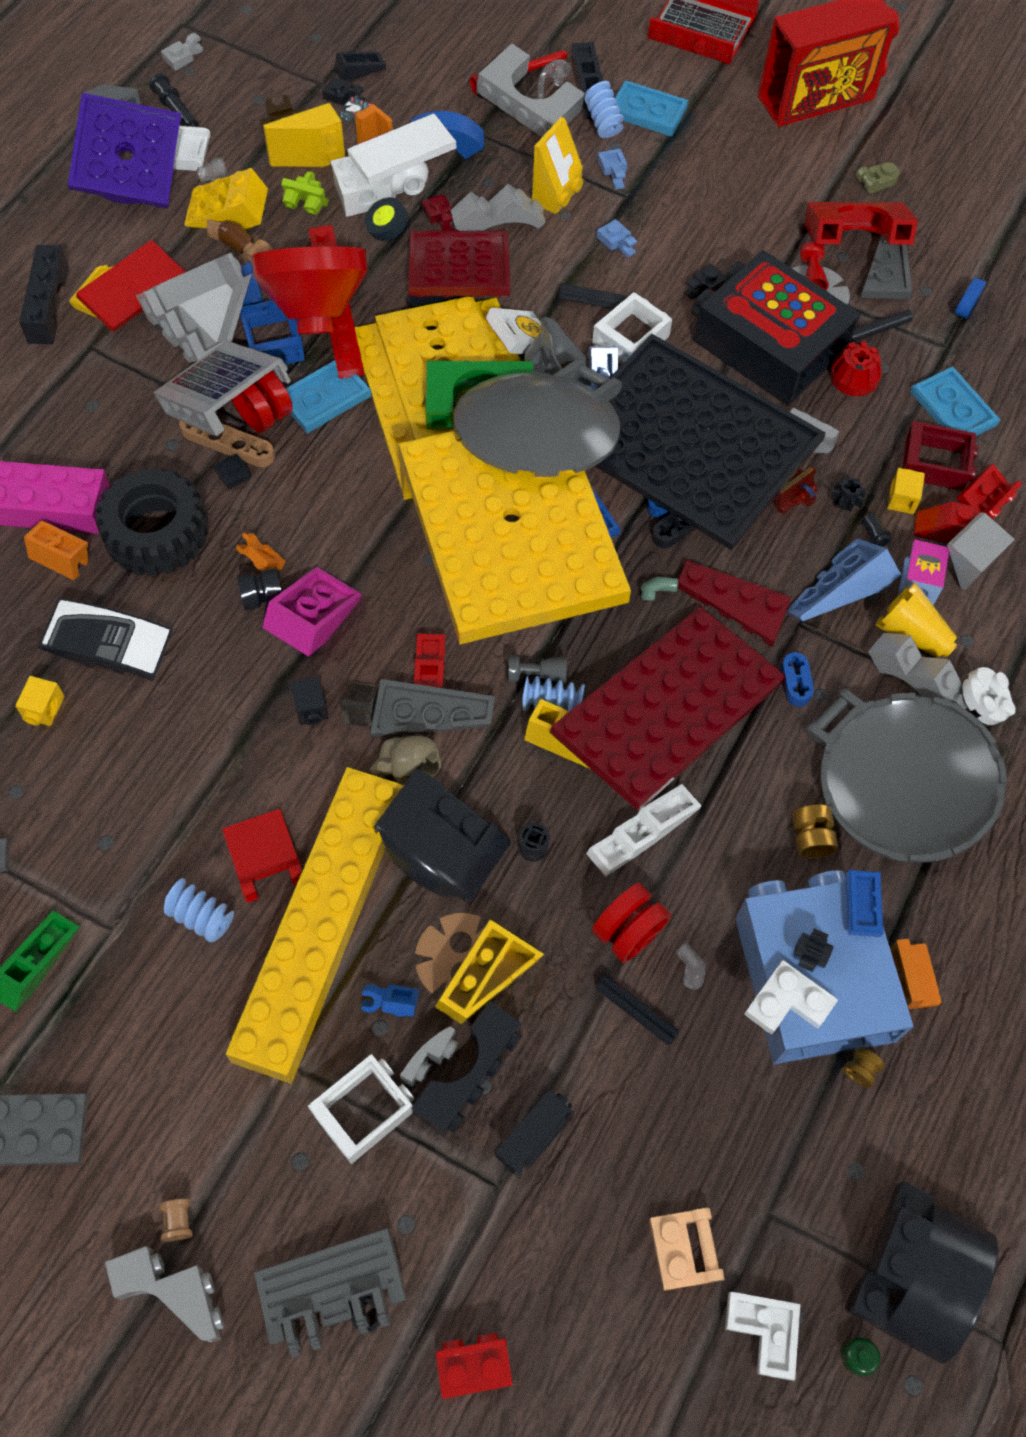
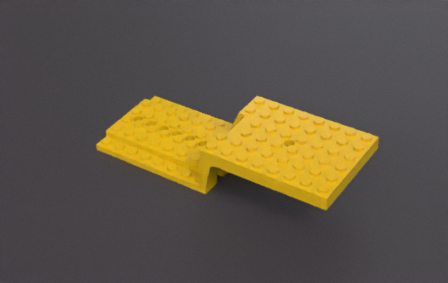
M467 296L375 316L376 323L355 327L367 385L371 389L373 404L404 500L411 498L414 500L459 644L629 603L631 594L630 586L585 470L575 473L572 469L559 471V476L535 477V472L518 470L517 474L495 468L475 457L462 445L461 437L458 432H455L454 428L455 408H453V429H427V361H521L518 354L510 353L506 349L504 343L485 318L491 308H501L497 297L475 302L474 297ZM435 326L437 328L435 330H428L425 327ZM442 345L443 348L440 350H435L434 348H432V346ZM467 389V390L463 391L461 394H459L458 397L456 398L454 404H457L458 401L460 400V398H461L469 389ZM512 514L518 516L519 520L508 522L504 518Z

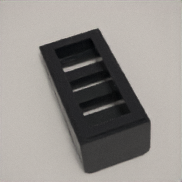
M378 51L336 53L334 69L341 80L347 81L385 70L386 64Z

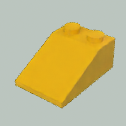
M330 103L263 125L269 164L271 166L325 167L331 165L332 160L345 157L342 121Z

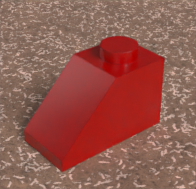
M949 502L920 510L916 514L913 536L948 544L979 514V507Z

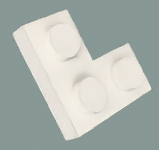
M782 960L744 1015L771 1035L790 1009L818 1029L838 999Z
M729 1292L725 1330L760 1336L757 1374L791 1381L795 1380L800 1304Z

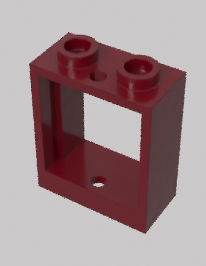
M913 421L905 439L902 469H911L916 472L925 473L923 483L963 491L968 481H973L976 474V466L973 465V460L976 459L979 445L975 444L976 433ZM920 446L961 453L959 469L919 462Z

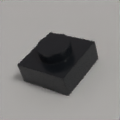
M237 453L214 465L215 473L228 490L252 478L250 470Z

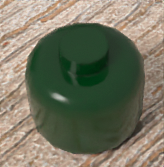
M866 1338L851 1339L844 1345L841 1354L845 1368L856 1376H869L876 1372L880 1365L881 1358L877 1346Z

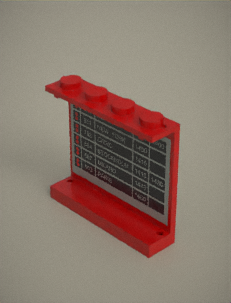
M668 0L658 18H650L648 39L731 64L757 16L760 0Z

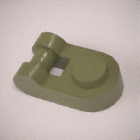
M885 162L870 168L864 166L856 172L855 177L860 183L865 184L864 188L871 194L896 184L900 171L895 164Z

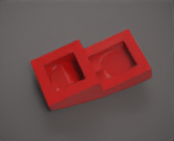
M417 634L414 684L443 688L445 634Z

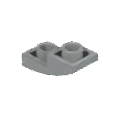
M448 1027L439 1032L416 1052L400 1075L402 1083L414 1088L417 1080L422 1083L431 1067V1064L427 1063L428 1060L441 1065L444 1058L450 1059L458 1045V1042L455 1041L456 1031L454 1028Z

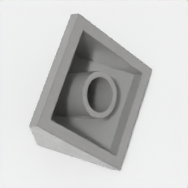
M986 513L978 514L947 544L960 588L964 590L1015 540Z

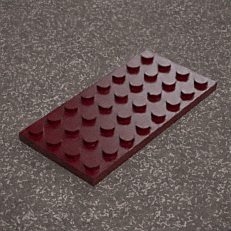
M700 606L553 724L549 733L637 811H640L783 683L785 675Z

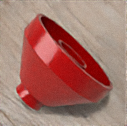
M297 247L268 250L251 255L253 278L288 320H296L298 334L333 333V319L341 317L368 273L366 250L357 247Z

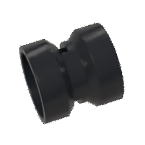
M529 823L521 829L518 849L520 855L525 860L536 862L546 856L550 836L545 826L539 823Z

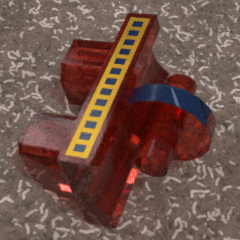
M809 466L804 471L799 469L777 495L774 501L777 502V511L779 513L785 514L795 505L803 504L810 507L816 502L815 493L818 491V488L814 482L815 468Z

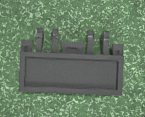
M388 1228L254 1272L269 1344L274 1345L287 1341L291 1357L301 1354V1342L295 1322L297 1319L305 1318L309 1343L313 1350L322 1348L323 1344L316 1313L320 1312L323 1327H328L354 1318L350 1305L351 1302L356 1324L362 1335L369 1332V1319L366 1314L363 1297L373 1295L377 1318L382 1328L391 1324L384 1290H388L391 1305L407 1300L391 1232Z

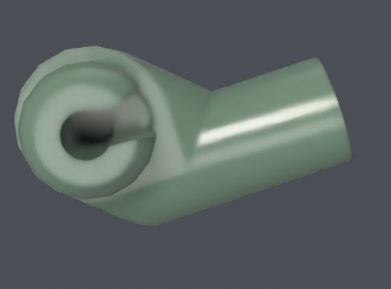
M654 577L640 587V590H642L641 599L653 601L656 591L677 592L678 578Z

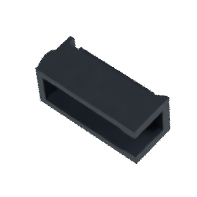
M548 1090L495 1151L497 1153L495 1157L520 1180L523 1168L525 1167L528 1170L563 1130L568 1120H572L574 1112L571 1110L572 1104L562 1094L557 1093L554 1095Z

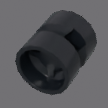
M276 567L261 570L259 575H255L253 572L237 575L245 611L260 608L262 603L268 605L269 601L282 593Z

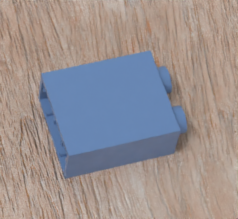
M828 871L815 875L808 880L809 888L787 891L783 881H768L757 884L748 890L749 898L745 899L735 918L755 997H757L781 961L784 960L838 999L818 1029L790 1009L772 1035L764 1030L773 1065L852 1051L856 1047L868 1048L896 1043L914 1027L884 928L881 937L848 935L846 877L843 871ZM815 928L829 935L827 943L833 945L834 948L826 967L816 966L813 972L798 966L800 957L793 955V952L802 932L810 935Z

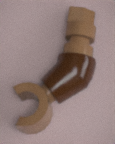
M207 220L206 229L208 236L232 247L242 254L245 262L250 261L251 266L252 254L273 250L264 240L258 239L253 243L254 239L249 233L234 221L225 220L220 222Z

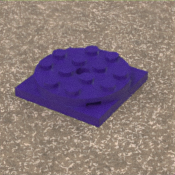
M82 93L68 189L100 195L116 203H141L168 209L175 170L181 113ZM123 151H129L133 156L129 160H123L119 157V154Z

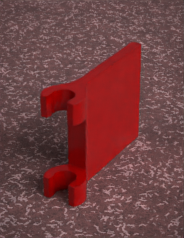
M280 809L222 829L247 903L259 899L254 881L289 870L294 886L298 884L302 869Z

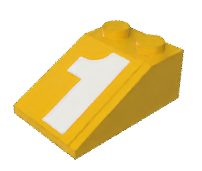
M563 117L556 121L534 147L532 200L539 201L543 209L557 214L562 207H566L570 198L575 192L578 193L583 185V167L567 122Z

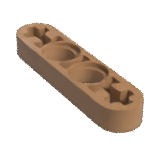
M179 421L181 433L187 440L229 456L237 453L242 461L257 467H267L274 462L273 446L266 440L222 424L225 429L221 432L222 436L219 439L213 440L208 438L210 433ZM236 441L246 443L244 447L239 449L232 447V444Z

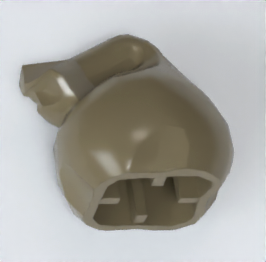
M424 736L390 738L382 744L379 757L370 768V772L375 776L393 775L402 785L406 783L415 769L435 777L441 768L438 746L433 740Z

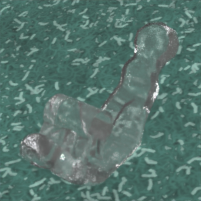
M559 59L550 62L544 67L537 84L536 99H544V82L546 78L553 77L555 86L562 85L564 77L571 73L569 63Z

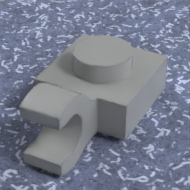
M192 33L187 37L184 44L180 41L171 44L161 51L162 58L175 71L194 61L193 55L203 51V47L197 43L201 40L196 33Z

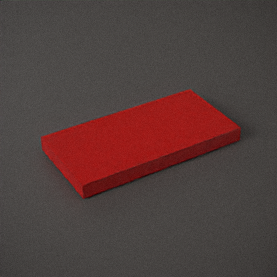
M150 240L76 292V298L112 332H115L143 311L136 295L181 275L185 271L153 240Z

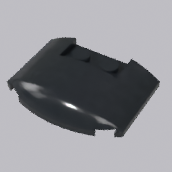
M415 769L373 826L375 834L380 832L386 847L384 851L392 862L412 881L445 898H465L463 901L471 902L511 842L493 823L489 824L443 787L444 784L426 773Z

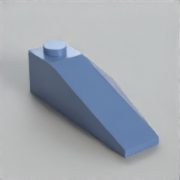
M856 539L832 559L833 566L828 572L822 571L817 576L819 582L814 587L805 589L787 609L789 615L805 621L878 593L890 587L901 573L887 548Z

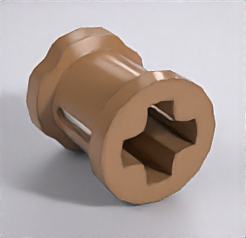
M176 1199L159 1204V1210L163 1212L164 1233L161 1234V1241H178L193 1236V1232L188 1226L187 1208L190 1207L189 1199Z

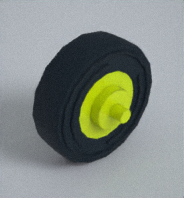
M392 197L383 198L368 210L365 217L366 229L376 240H391L398 236L405 228L408 214L406 208L398 199Z

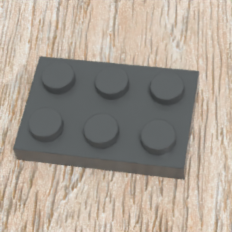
M87 1094L0 1095V1166L82 1164L89 1096Z

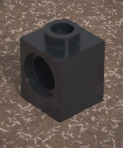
M318 675L289 682L300 725H315L322 720L328 719Z

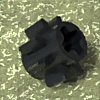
M846 477L843 483L836 481L831 500H836L838 509L841 508L851 512L855 505L861 508L867 489L862 488L860 480Z
M815 928L810 935L802 932L793 952V955L800 957L798 966L813 972L816 966L826 967L834 948L833 945L827 943L828 934Z

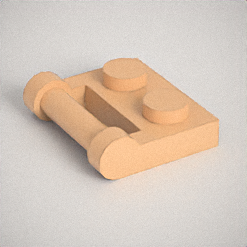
M701 1208L649 1219L663 1291L725 1280L723 1269H719L711 1233L709 1220L712 1219L710 1208ZM696 1223L705 1272L696 1273L686 1224Z

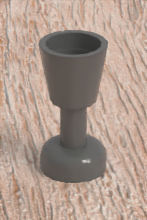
M509 654L508 683L518 682L521 674L540 675L542 680L550 678L552 682L561 680L563 684H566V656L541 659L540 664L520 663L518 655Z

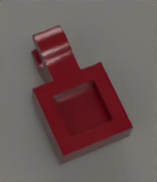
M444 194L423 200L422 209L430 223L438 222L442 231H453V227L450 224V221H453L452 207Z

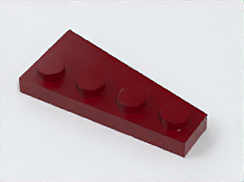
M688 560L679 577L677 586L678 589L705 606L711 605L719 610V614L726 619L732 618L743 625L742 629L750 634L755 633L765 639L764 643L771 647L774 645L791 597Z

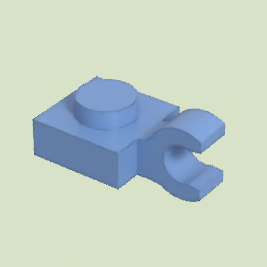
M621 149L598 152L597 161L604 176H612L615 190L624 188L625 185L622 179L626 176L627 162Z
M616 219L597 230V238L611 251L618 248L628 258L636 253V250L632 248L633 245L637 244L636 239Z

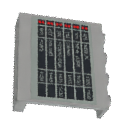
M225 341L153 393L167 415L217 436L225 429L215 413L216 410L271 370L281 382L289 383L291 380L287 374V366L282 359Z

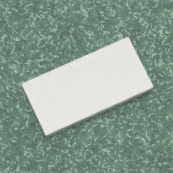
M433 113L348 149V154L370 185L457 147L455 139Z

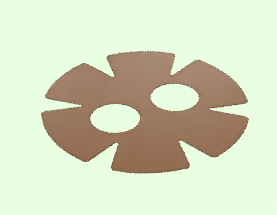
M469 913L446 915L440 918L445 935L431 925L421 935L415 953L433 958V960L417 964L416 970L421 982L431 993H434L445 981L447 982L446 990L452 980V967L456 963L465 960L484 930L483 928L476 934L480 916ZM465 932L471 937L472 945L467 952L457 953L451 948L450 939L455 933Z

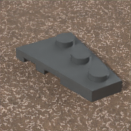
M881 236L861 298L910 299L912 285L907 245H889L885 238Z

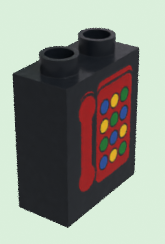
M762 250L747 264L737 261L727 272L723 286L716 292L708 288L700 294L692 308V315L697 318L693 341L789 407L831 366L837 354L851 343L861 313L765 250Z

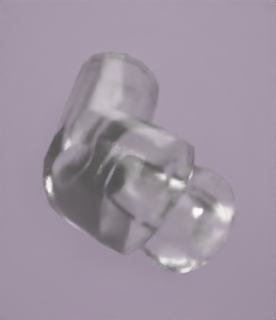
M685 943L676 951V954L686 964L683 978L685 986L696 990L704 983L706 964L689 944Z

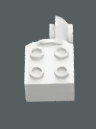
M350 157L331 161L334 183L346 217L368 212L371 206L383 198H395L397 194L403 192L407 195L419 194L424 189L428 178L427 164L422 162L369 185Z

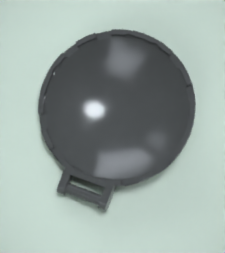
M578 359L554 375L523 372L496 376L473 386L460 398L454 412L455 432H458L462 445L471 454L495 468L517 474L518 470L535 472V477L559 476V471L572 469L575 473H578L605 460L618 443L620 421L617 412L609 400L618 395L622 388V382L615 378L609 379L586 367L584 362ZM583 377L600 387L595 390L576 379Z
M842 689L837 694V700L814 723L810 722L804 729L805 733L813 741L825 749L821 764V785L826 804L831 808L834 819L854 841L878 855L897 861L917 863L950 858L964 852L979 842L994 825L1004 804L1007 775L1004 759H1001L995 745L996 741L988 729L976 717L950 701L935 696L932 699L916 696V693L891 694L888 698L877 701L871 700L864 703L849 690ZM845 707L851 710L829 734L824 731Z

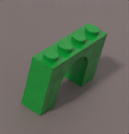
M427 361V429H453V407L459 394L482 381L496 376L533 372V361Z

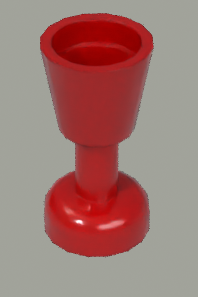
M815 242L806 243L800 249L801 260L809 265L805 277L827 291L829 283L823 267L819 265V262L825 255L824 246Z

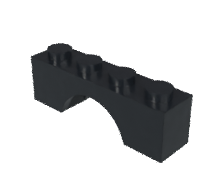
M36 245L19 321L28 344H54L57 330L55 313L56 290L58 286H66L69 265L63 248L59 245Z
M489 1001L471 1026V1036L478 1048V1058L473 1069L465 1077L455 1082L441 1083L431 1081L412 1106V1114L444 1138L449 1131L454 1134L465 1119L462 1112L470 1103L474 1106L482 1096L485 1089L481 1086L489 1076L493 1079L503 1066L504 1062L500 1059L507 1049L513 1052L523 1037L519 1034L521 1022Z

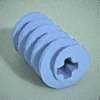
M601 81L593 85L586 91L584 97L597 133L601 138L613 137L624 128L621 124L624 117L622 114H619L621 109L619 106H616L617 100L613 97L614 92L610 89L611 84L609 81Z
M527 675L522 699L523 711L527 712L532 704L535 710L538 702L542 699L570 712L582 702L585 685L582 684L576 692L573 682H570L565 690L561 680L557 682L555 687H552L551 679L547 678L542 686L539 676H536L531 684Z
M179 879L165 898V915L174 917L178 923H184V926L189 930L194 929L198 936L205 935V939L208 942L217 941L229 928L235 911L225 915L227 908L225 903H221L215 909L217 901L215 897H211L207 902H204L207 895L204 890L194 896L196 886L192 884L185 890L186 879Z

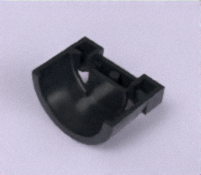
M902 1181L895 1186L884 1214L886 1219L864 1275L858 1280L846 1312L943 1364L951 1360L962 1348L983 1310L996 1271L999 1250L998 1240L992 1232L933 1202L934 1196ZM890 1292H902L894 1307L891 1306L889 1301Z

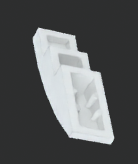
M681 784L643 807L635 817L616 827L612 835L590 847L586 854L606 877L679 826L698 811L701 805Z

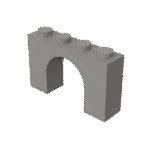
M511 44L479 73L476 92L534 131L537 135L543 137L560 117L565 118L568 124L581 112L585 93L566 81L553 95L545 99H531L520 94L514 85L527 74L530 55L514 44Z

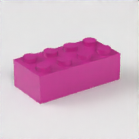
M0 461V525L34 528L43 520L63 531L99 534L95 521L97 503L99 500L102 501L101 495L105 489L111 488L105 471L102 469Z

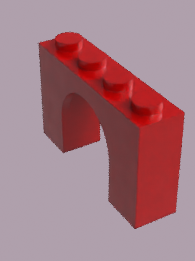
M808 202L805 228L816 244H841L842 230H866L882 235L889 245H914L918 219L904 203Z

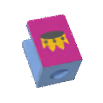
M914 540L910 558L906 557L903 563L898 595L907 586L910 588L911 583L915 582L934 605L944 587L949 556L948 547Z

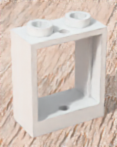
M633 292L594 325L592 343L596 346L617 347L618 362L623 365L651 333L665 341L670 335L672 318L650 304L648 300ZM631 314L653 328L635 344L614 330Z
M372 1054L308 1105L313 1116L350 1164L354 1163L412 1114L411 1108L413 1105L411 1102L414 1100V1097L403 1084L398 1087L390 1078L394 1073L384 1059L377 1061ZM373 1073L400 1109L355 1145L328 1109Z

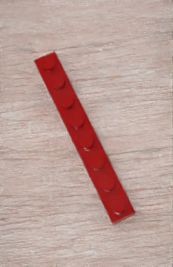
M333 225L308 228L312 247L337 246ZM349 303L341 317L333 319L334 332L329 333L338 378L341 379L352 377L351 375L356 374L358 376L364 375L362 358Z

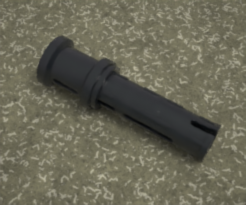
M162 73L154 75L149 82V87L152 92L159 96L161 104L169 107L173 112L181 113L182 126L194 127V124L196 127H199L198 121L179 99L178 90L169 84L168 77Z

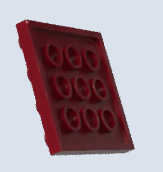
M410 231L409 296H510L508 231Z

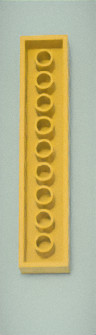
M346 768L225 1055L231 1063L292 1084L385 852L384 848L386 847L380 832L375 834L373 826L403 787L402 784L352 768Z

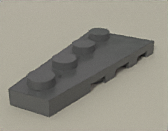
M381 679L370 735L371 737L491 727L496 699L495 696Z

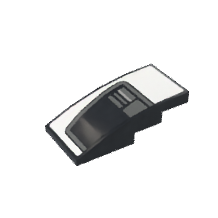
M59 597L38 648L93 669L97 665L124 675L126 671L153 681L173 628L116 609Z

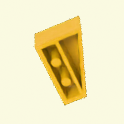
M490 920L435 1007L455 1021L463 1024L537 963L544 954Z

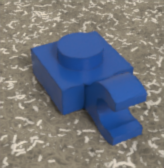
M372 984L365 985L362 995L370 996L374 1000L364 999L361 1010L374 1012L379 1007H382V1012L391 1013L398 1017H414L419 1001L420 989L391 984L388 985L387 989L379 988Z

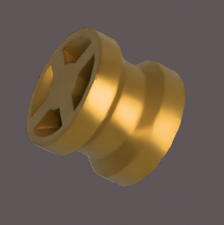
M856 1047L853 1052V1060L845 1064L843 1072L855 1083L871 1088L875 1082V1074L881 1072L885 1064L872 1051L864 1047Z

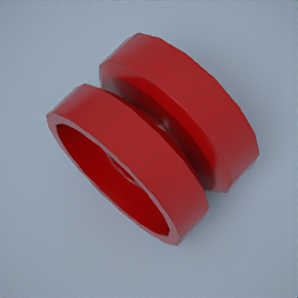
M272 370L231 399L239 415L258 433H263L274 425V419L282 420L293 411L292 401L287 390Z
M639 882L623 892L602 913L591 931L602 943L615 940L611 952L622 963H627L646 948L662 931L672 916L661 903L648 906L652 894Z

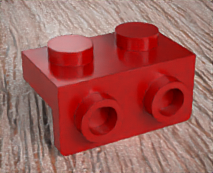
M993 463L986 466L956 498L961 504L979 507V514L986 513L991 519H994L1002 512L1000 508L1017 496L1015 492L1022 486V483L1018 480L1009 484Z

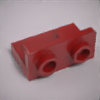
M498 1333L477 1336L478 1344L463 1346V1339L441 1343L442 1350L436 1351L435 1355L442 1399L513 1386L506 1339L499 1340Z

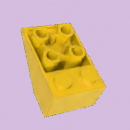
M252 168L237 171L230 176L218 178L205 185H199L192 191L184 224L186 227L206 228L207 220L220 222L230 220L240 224L244 229L260 225L268 188Z

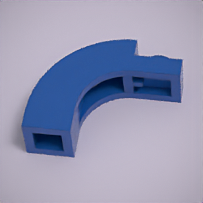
M432 111L411 119L412 123L434 113L455 139L457 147L455 150L465 159L484 148V130L473 120L459 113Z

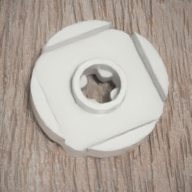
M986 667L978 668L968 674V679L964 680L962 685L963 696L968 708L971 711L976 709L981 715L977 719L984 724L995 725L1015 713V706L1008 689L1009 681L1005 674L1002 672L995 673Z

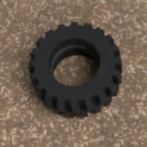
M154 467V470L141 468L139 472L133 474L130 471L124 474V478L121 480L118 478L110 484L111 488H106L101 495L102 501L99 500L97 503V514L95 516L98 532L111 559L127 571L132 569L133 573L138 575H144V572H146L149 576H159L160 572L170 574L174 572L173 569L177 567L182 569L188 565V560L190 558L194 560L200 554L199 548L202 549L205 546L209 526L199 491L195 486H192L189 479L184 476L180 477L179 473L169 470L165 472L164 468ZM167 511L175 514L174 519L166 527L158 531L140 533L130 530L133 523L139 517L149 512Z

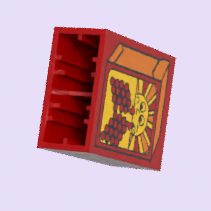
M837 0L774 17L757 97L777 127L874 100L880 79L887 71V55L892 39L899 32L900 23L896 10L888 8L883 0Z

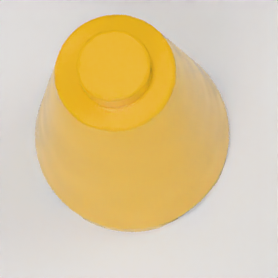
M915 582L911 583L910 588L907 586L886 609L888 614L885 618L880 616L875 624L879 629L887 633L911 635L918 649L936 658H939L941 655L947 657L957 646L954 642L957 636Z

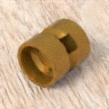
M809 805L798 808L793 812L794 830L796 833H799L796 837V843L800 857L809 859L822 858L837 852L836 834L833 830H830L834 826L832 810L829 806Z

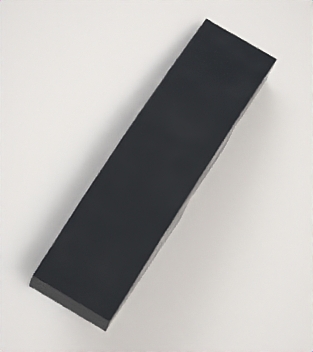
M594 42L572 43L571 52L577 88L586 93L590 87L603 81L599 59L596 57ZM584 100L582 105L585 119L591 118V113Z

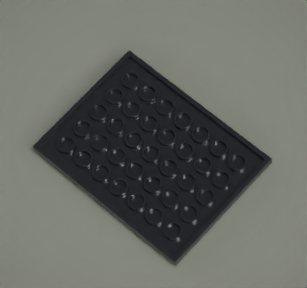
M651 333L610 378H615L622 382V388L618 395L609 400L619 417L620 434L618 443L612 453L605 460L595 465V467L728 549L733 550L821 444L826 432Z

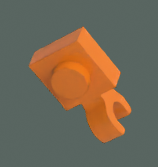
M253 533L242 534V537L247 541V546L239 544L236 546V549L239 553L245 554L254 562L253 565L257 569L264 570L276 567L277 570H281L286 561L269 545H262Z

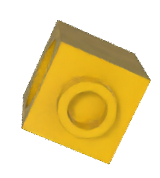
M898 468L891 483L887 509L914 515L922 497L925 473Z
M29 676L15 707L26 723L34 726L39 724L51 726L65 696L57 683Z

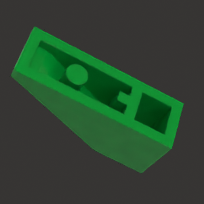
M52 911L0 967V1003L17 1012L40 985L80 926Z

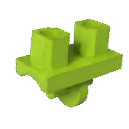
M307 171L304 177L298 176L296 181L283 178L281 183L284 189L282 201L286 207L296 209L299 200L305 201L304 210L313 215H317L322 206L327 207L329 199L325 198V190L321 188V182L315 181V174L313 172Z

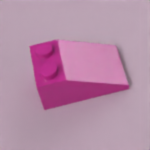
M316 567L269 601L262 628L309 657L326 643L359 602L362 594Z

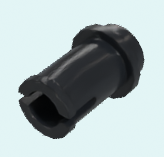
M870 513L863 517L861 523L871 537L870 543L881 547L887 546L891 542V532L885 530L878 515Z

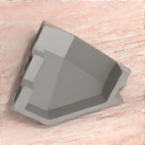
M230 252L136 295L147 319L153 325L159 324L163 329V336L174 347L179 345L185 351L183 352V357L191 363L200 360L225 341L232 342L252 274L242 276L241 265Z

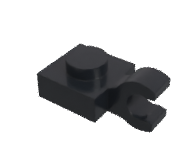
M334 77L322 91L324 100L344 105L346 101L357 105L355 101L358 99V104L361 106L360 101H365V98L360 96L364 90L362 86H353V83Z
M710 263L693 274V277L687 282L690 288L684 294L690 299H694L708 288L715 292L723 286L726 275Z

